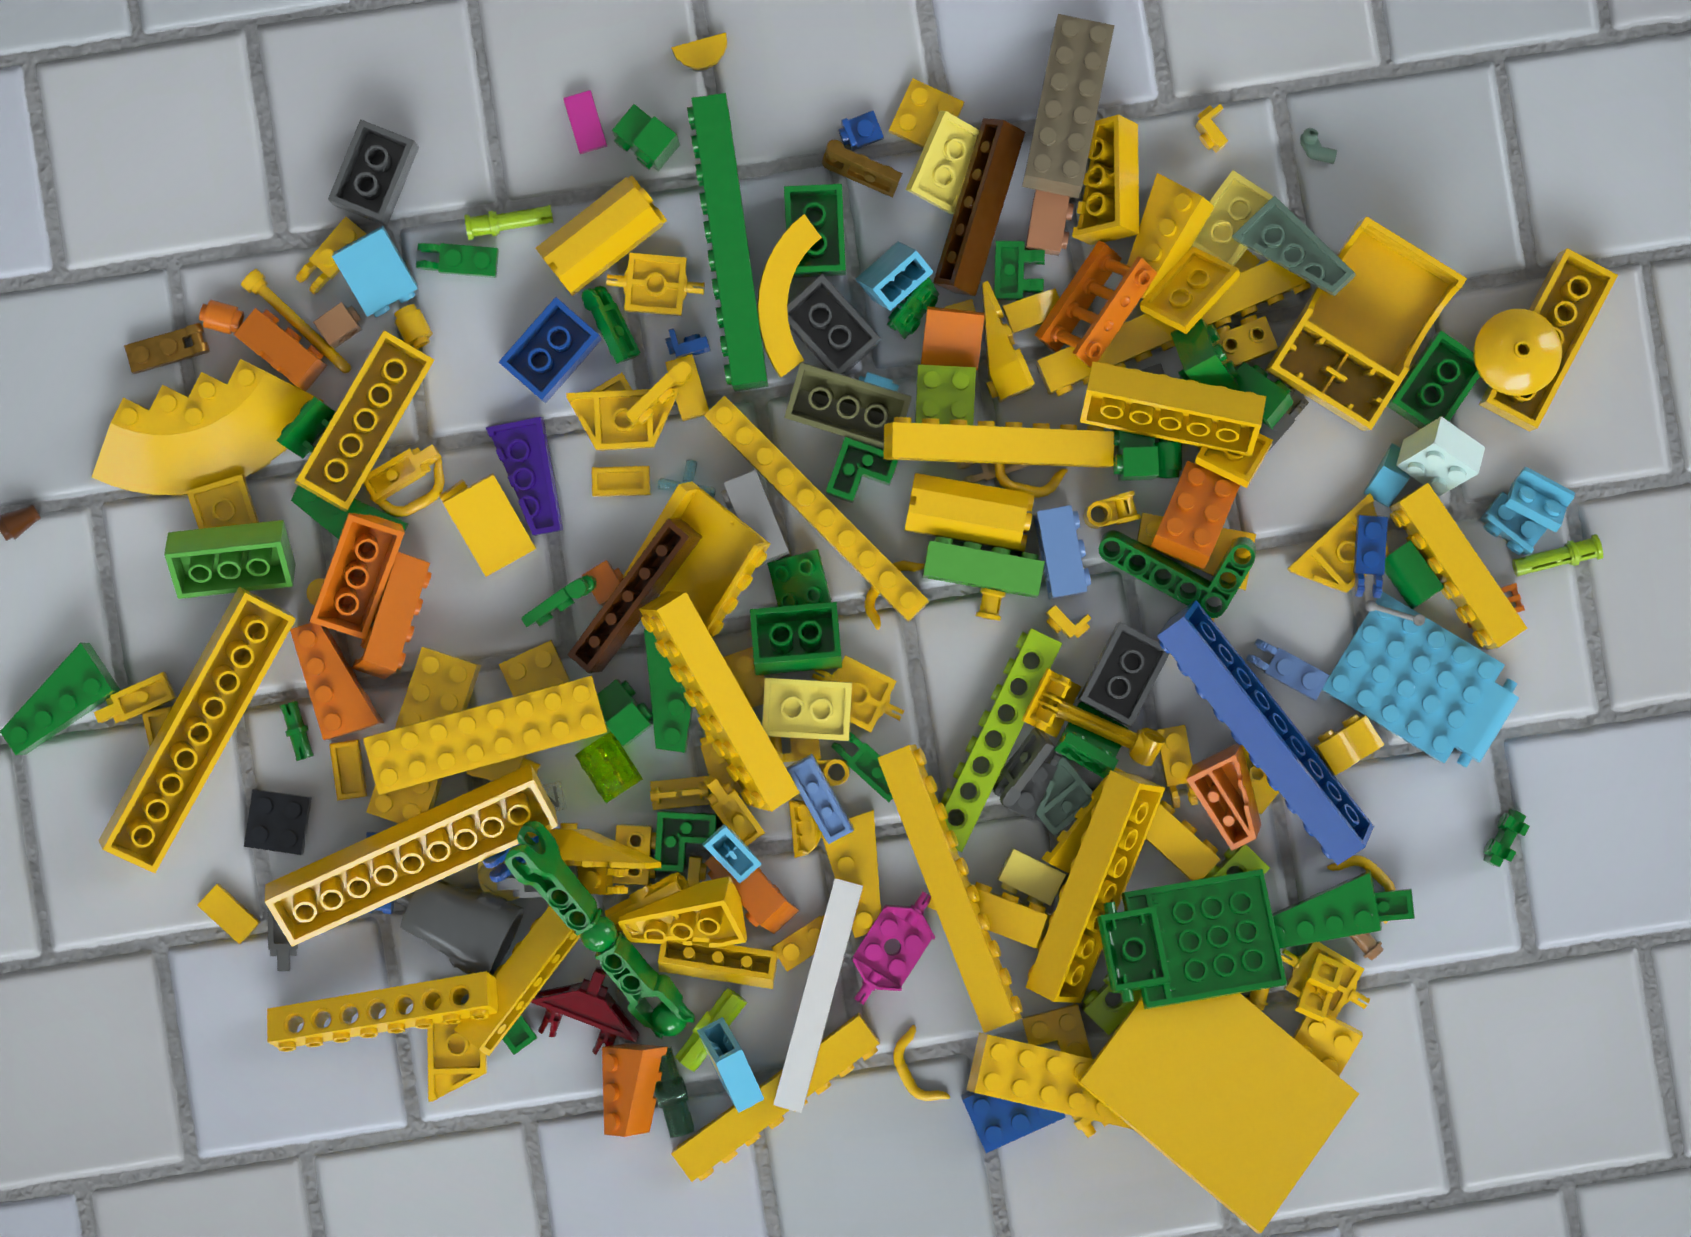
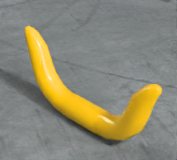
M438 459L435 462L433 469L434 485L430 492L404 506H394L386 499L377 505L389 515L405 517L436 501L441 495L445 484L442 459Z
M994 464L995 476L1003 488L1033 494L1035 498L1045 497L1054 492L1068 472L1067 468L1060 469L1046 485L1035 487L1010 480L1006 475L1004 464Z
M905 560L892 563L900 572H916L924 569V563ZM871 586L864 601L865 612L876 630H879L881 619L875 609V601L879 593Z
M1354 855L1338 866L1336 863L1327 866L1332 871H1341L1351 866H1359L1366 871L1371 869L1372 877L1385 891L1396 890L1391 879L1366 857Z
M912 1025L898 1040L893 1051V1062L904 1086L912 1096L919 1100L950 1099V1095L940 1090L925 1091L915 1083L904 1060L905 1048L913 1040L916 1033V1027Z

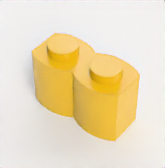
M1356 713L1342 721L1344 727L1334 732L1333 729H1330L1317 737L1319 742L1314 747L1333 775L1343 772L1384 746L1383 741L1366 715L1358 717Z

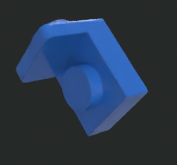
M874 111L850 120L847 118L842 119V128L838 129L844 146L849 144L851 151L884 139Z
M674 328L668 330L670 337L665 338L669 354H675L676 358L691 354L696 356L711 351L706 336L701 337L700 334L691 335L683 339L684 343L679 344Z

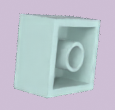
M1439 417L1403 440L1396 466L1423 485L1429 483L1434 492L1441 496L1479 474L1485 447L1443 417Z

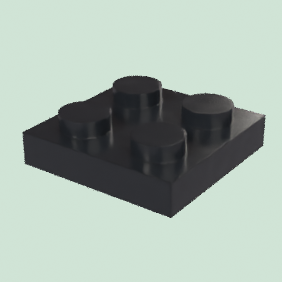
M252 789L244 847L303 855L312 797Z

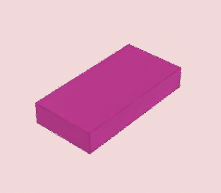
M591 90L563 98L580 155L608 147Z

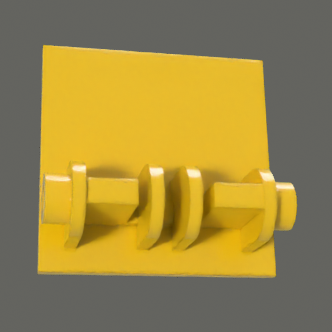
M1047 668L1026 709L1022 721L1057 738L1065 720L1056 717V714L1053 713L1054 711L1059 712V709L1055 706L1057 703L1062 704L1063 701L1073 705L1081 686L1070 681L1071 679Z

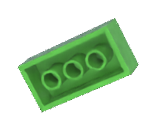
M284 520L168 532L164 556L178 599L236 593L238 587L247 591L293 586L296 564Z
M936 536L935 541H929L922 578L977 588H987L1032 598L1039 596L1045 561L1038 560L1039 555L1022 552L1020 557L1010 555L1009 549L993 547L991 551L981 550V544L964 542L963 546L952 545L953 539Z

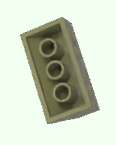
M801 362L784 418L884 449V424L894 422V417H906L912 396Z

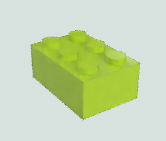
M918 365L915 423H922L923 418L939 419V424H950V420L960 419L967 420V425H973L976 367Z

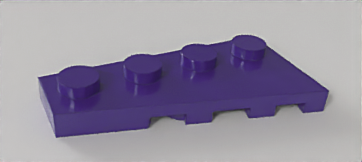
M544 417L486 427L489 437L492 438L496 447L497 455L508 474L507 478L511 487L514 488L519 499L518 503L532 535L537 536L563 531Z

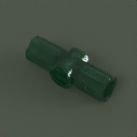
M670 1046L667 1048L666 1055L661 1058L659 1071L662 1072L661 1081L656 1082L655 1095L660 1109H663L670 1138L692 1133L695 1129L687 1103L689 1099L683 1077L679 1074L673 1049Z

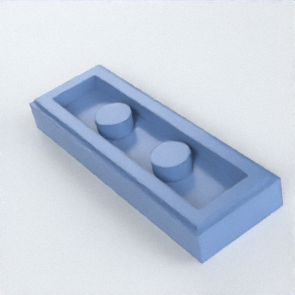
M813 754L786 768L828 844L854 831L853 825Z

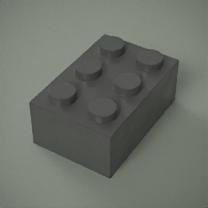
M360 119L328 200L336 207L388 226L419 146L412 139Z
M823 274L787 305L790 329L829 371L845 375L881 341L877 333Z
M1119 622L1116 624L1077 700L1126 726L1132 727L1169 654L1161 648L1159 642Z

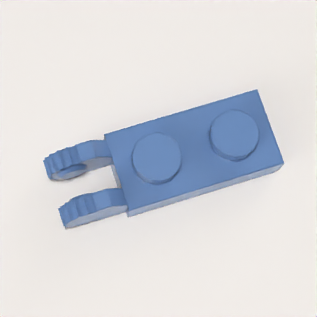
M1257 638L1255 642L1257 648L1272 654L1273 657L1269 664H1267L1259 657L1249 654L1246 661L1264 670V673L1316 701L1330 675L1285 650L1275 648Z

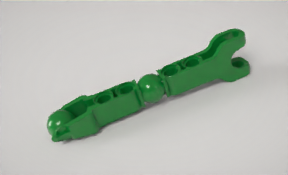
M538 821L524 823L517 836V841L520 845L512 847L505 857L507 868L520 883L533 886L562 921L575 931L576 936L580 935L583 945L589 950L596 952L595 958L600 960L603 970L629 1001L628 1011L644 1027L650 1028L655 1036L661 1040L663 1036L672 1037L679 1035L685 1029L687 1022L694 1023L695 1016L683 1003V996L673 981L665 974L659 975L632 943L622 937L623 934L621 932L617 933L614 922L605 916H601L603 910L597 908V902L562 860L556 839L545 826ZM527 832L536 834L539 842L536 844ZM515 857H522L525 863L518 862ZM656 996L662 1002L653 1009L645 997Z

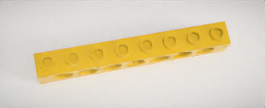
M487 971L267 1008V1042L277 1047L279 1051L289 1052L296 1050L297 1046L319 1047L326 1041L333 1040V1042L343 1043L350 1041V1037L373 1038L377 1037L380 1032L403 1033L405 1028L410 1027L428 1029L433 1027L434 1023L457 1024L461 1022V1019L470 1017L474 1020L486 1019L488 1014L498 1013L497 979ZM469 994L467 1002L461 1005L462 998ZM441 999L439 1007L433 1010L434 1003ZM413 1004L411 1012L406 1014L407 1007ZM386 1008L384 1016L379 1019V1013ZM358 1013L357 1020L351 1023L352 1017ZM331 1018L330 1024L324 1028L326 1020ZM304 1022L303 1028L297 1032L298 1026Z

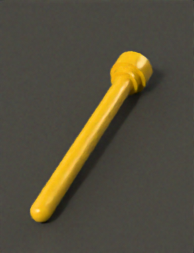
M254 269L244 278L241 286L249 293L253 292L255 295L259 294L342 373L346 374L351 371V365L267 287L268 283L265 281V276L258 269Z

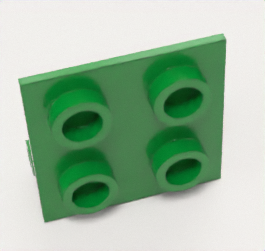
M929 277L909 294L910 297L904 298L906 300L905 304L902 302L898 304L901 309L896 307L888 317L887 326L894 331L897 330L903 339H906L909 334H913L918 329L921 323L920 319L927 311V306L935 307L940 294Z
M818 549L767 563L778 607L831 602L832 599L829 594Z

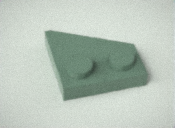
M1064 756L1060 758L1056 765L1057 770L1052 780H1050L1046 793L1036 811V815L1053 836L1076 819L1074 816L1081 807L1088 806L1092 801L1091 794L1093 791Z

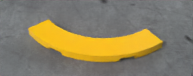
M805 214L791 224L778 240L766 261L758 289L757 313L760 333L765 352L780 378L804 361L790 331L787 303L790 283L799 262L806 252L822 238Z

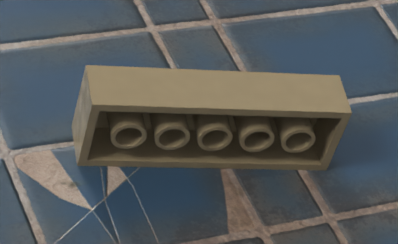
M1058 14L1022 187L1079 198L1115 25Z

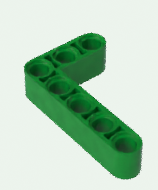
M1116 530L1106 532L1102 536L1098 548L1101 558L1181 603L1188 606L1197 600L1210 618H1218L1223 615L1254 564L1256 557V545L1250 538L1239 537L1235 539L1209 581ZM1115 541L1119 544L1120 549L1114 552L1109 551L1105 543ZM1239 548H1246L1251 555L1247 558H1239L1236 556L1235 551ZM1134 555H1140L1146 562L1142 565H1135L1130 558ZM1166 569L1170 572L1171 576L1167 579H1161L1157 576L1156 571ZM1225 572H1230L1235 575L1236 580L1227 583L1220 576ZM1184 583H1192L1195 585L1196 590L1192 593H1187L1182 590L1181 586ZM1210 597H1218L1222 603L1217 607H1213L1206 600Z

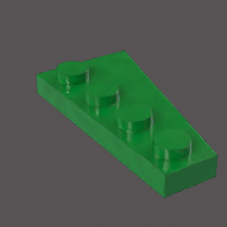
M299 485L291 499L294 504L337 539L341 535L348 513L374 515L401 524L404 532L409 525L355 498L349 509L344 512Z

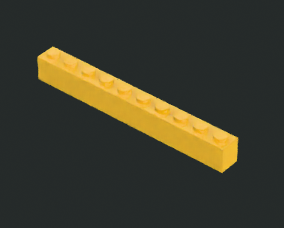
M1269 260L1241 272L1240 277L1202 318L1208 326L1214 324L1217 329L1231 323L1230 317L1241 313L1242 317L1258 311L1257 305L1267 302L1270 306L1284 300L1283 294L1292 290L1295 295L1311 288L1310 282ZM1148 314L1141 315L1123 323L1098 360V363H1109L1113 366L1126 368L1125 362L1134 358L1137 363L1153 356L1151 351L1162 347L1163 351L1175 347L1171 332L1177 329ZM1070 346L1037 360V369L1049 395L1055 392L1057 397L1073 391L1072 385L1081 381L1084 385L1088 384L1091 368L1072 353L1075 348Z
M725 395L704 415L706 420L908 623L929 603V600Z
M916 744L878 757L983 1033L1021 1019L1020 1012L1023 1011L1021 1002L1017 995L1013 996L1009 986L1012 984L1011 976L1006 967L1002 968L999 960L1001 956L999 945L996 940L991 939L988 932L990 922L985 912L981 913L977 902L980 901L978 891L974 885L969 883L966 875L969 874L968 865L963 857H959L956 849L958 846L957 837L953 830H949L945 819H948L947 811L943 803H938L936 798L937 786L931 775L928 776L924 767L927 764L924 752L921 748L917 749Z

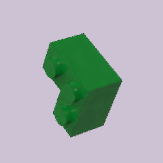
M635 104L630 107L612 129L616 137L614 142L626 152L629 149L635 152L636 160L648 170L653 167L659 172L680 146L677 134L655 116L651 118Z
M1201 318L1187 334L1179 330L1171 332L1183 369L1190 380L1213 386H1224L1232 390L1240 389L1236 377L1240 376L1232 360L1226 361L1227 355L1220 343L1217 344L1216 342L1220 340V337L1213 324L1208 326L1203 318Z
M1112 429L1114 431V446H1117L1113 474H1118V481L1153 480L1158 477V446H1155L1154 437Z
M845 437L829 480L826 494L853 503L862 477L890 486L899 460L884 459V450Z
M615 679L597 695L604 720L606 721L605 725L622 746H627L653 725L651 720L653 715L644 702L638 704L633 698L636 692L626 680L621 683L619 679Z
M658 811L655 859L661 861V868H654V870L684 872L687 843L702 844L714 834L717 829V814Z

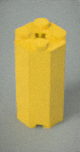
M631 175L628 178L625 177L535 249L569 293L574 296L659 230L667 219L652 203L653 200L646 190Z
M915 473L904 531L1025 552L1027 535L1023 533H1027V530H1030L1032 513H1027V511L1032 512L1035 495Z

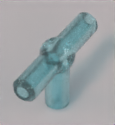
M686 460L682 482L660 478L658 489L674 492L678 484L694 482L697 461ZM698 485L711 497H715L716 489L714 487Z

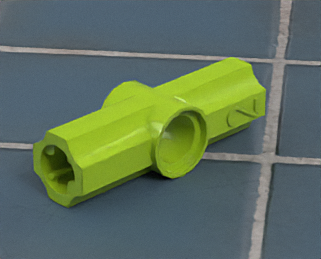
M729 987L724 990L710 1011L707 1010L693 1028L692 1035L675 1055V1058L687 1069L695 1072L708 1055L697 1030L722 1017L729 1027L747 1004V1001Z

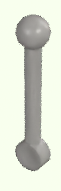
M1369 600L1366 603L1368 611L1377 610L1411 620L1417 626L1425 623V617L1422 614H1417L1416 616L1377 605L1374 600Z

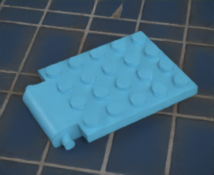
M1383 591L1381 597L1375 601L1377 605L1414 616L1420 614ZM1377 610L1368 612L1322 689L1325 693L1358 713L1366 715L1368 719L1441 763L1445 764L1453 749H1457L1462 753L1457 763L1467 768L1472 759L1476 762H1481L1519 700V697L1513 694L1518 685L1516 682L1507 678L1503 687L1495 683L1505 664L1426 617L1425 623L1417 626L1411 620Z

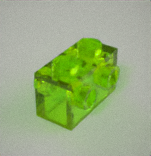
M612 732L607 733L575 754L582 769L586 772L605 803L610 802L643 780Z

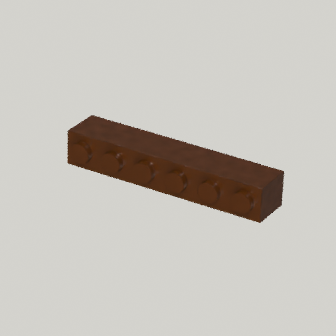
M983 118L933 281L934 284L956 294L976 296L1026 133L1005 120Z
M668 518L567 655L587 673L602 672L640 622L641 617H643L639 609L660 595L701 540L702 536L682 519Z

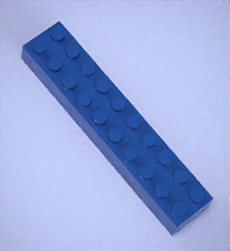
M1195 600L1171 617L1157 635L1161 648L1174 657L1180 672L1186 677L1189 676L1195 684V690L1202 699H1207L1213 707V712L1217 719L1226 723L1231 730V735L1235 742L1244 746L1254 766L1263 770L1269 785L1275 791H1279L1285 798L1287 808L1300 817L1306 832L1310 836H1314L1321 844V850L1328 859H1333L1338 866L1364 849L1374 825L1198 601Z

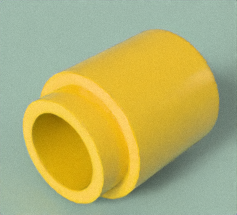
M415 304L407 305L394 313L396 318L395 324L405 343L416 349L430 343L429 338L433 333L421 310L417 309Z

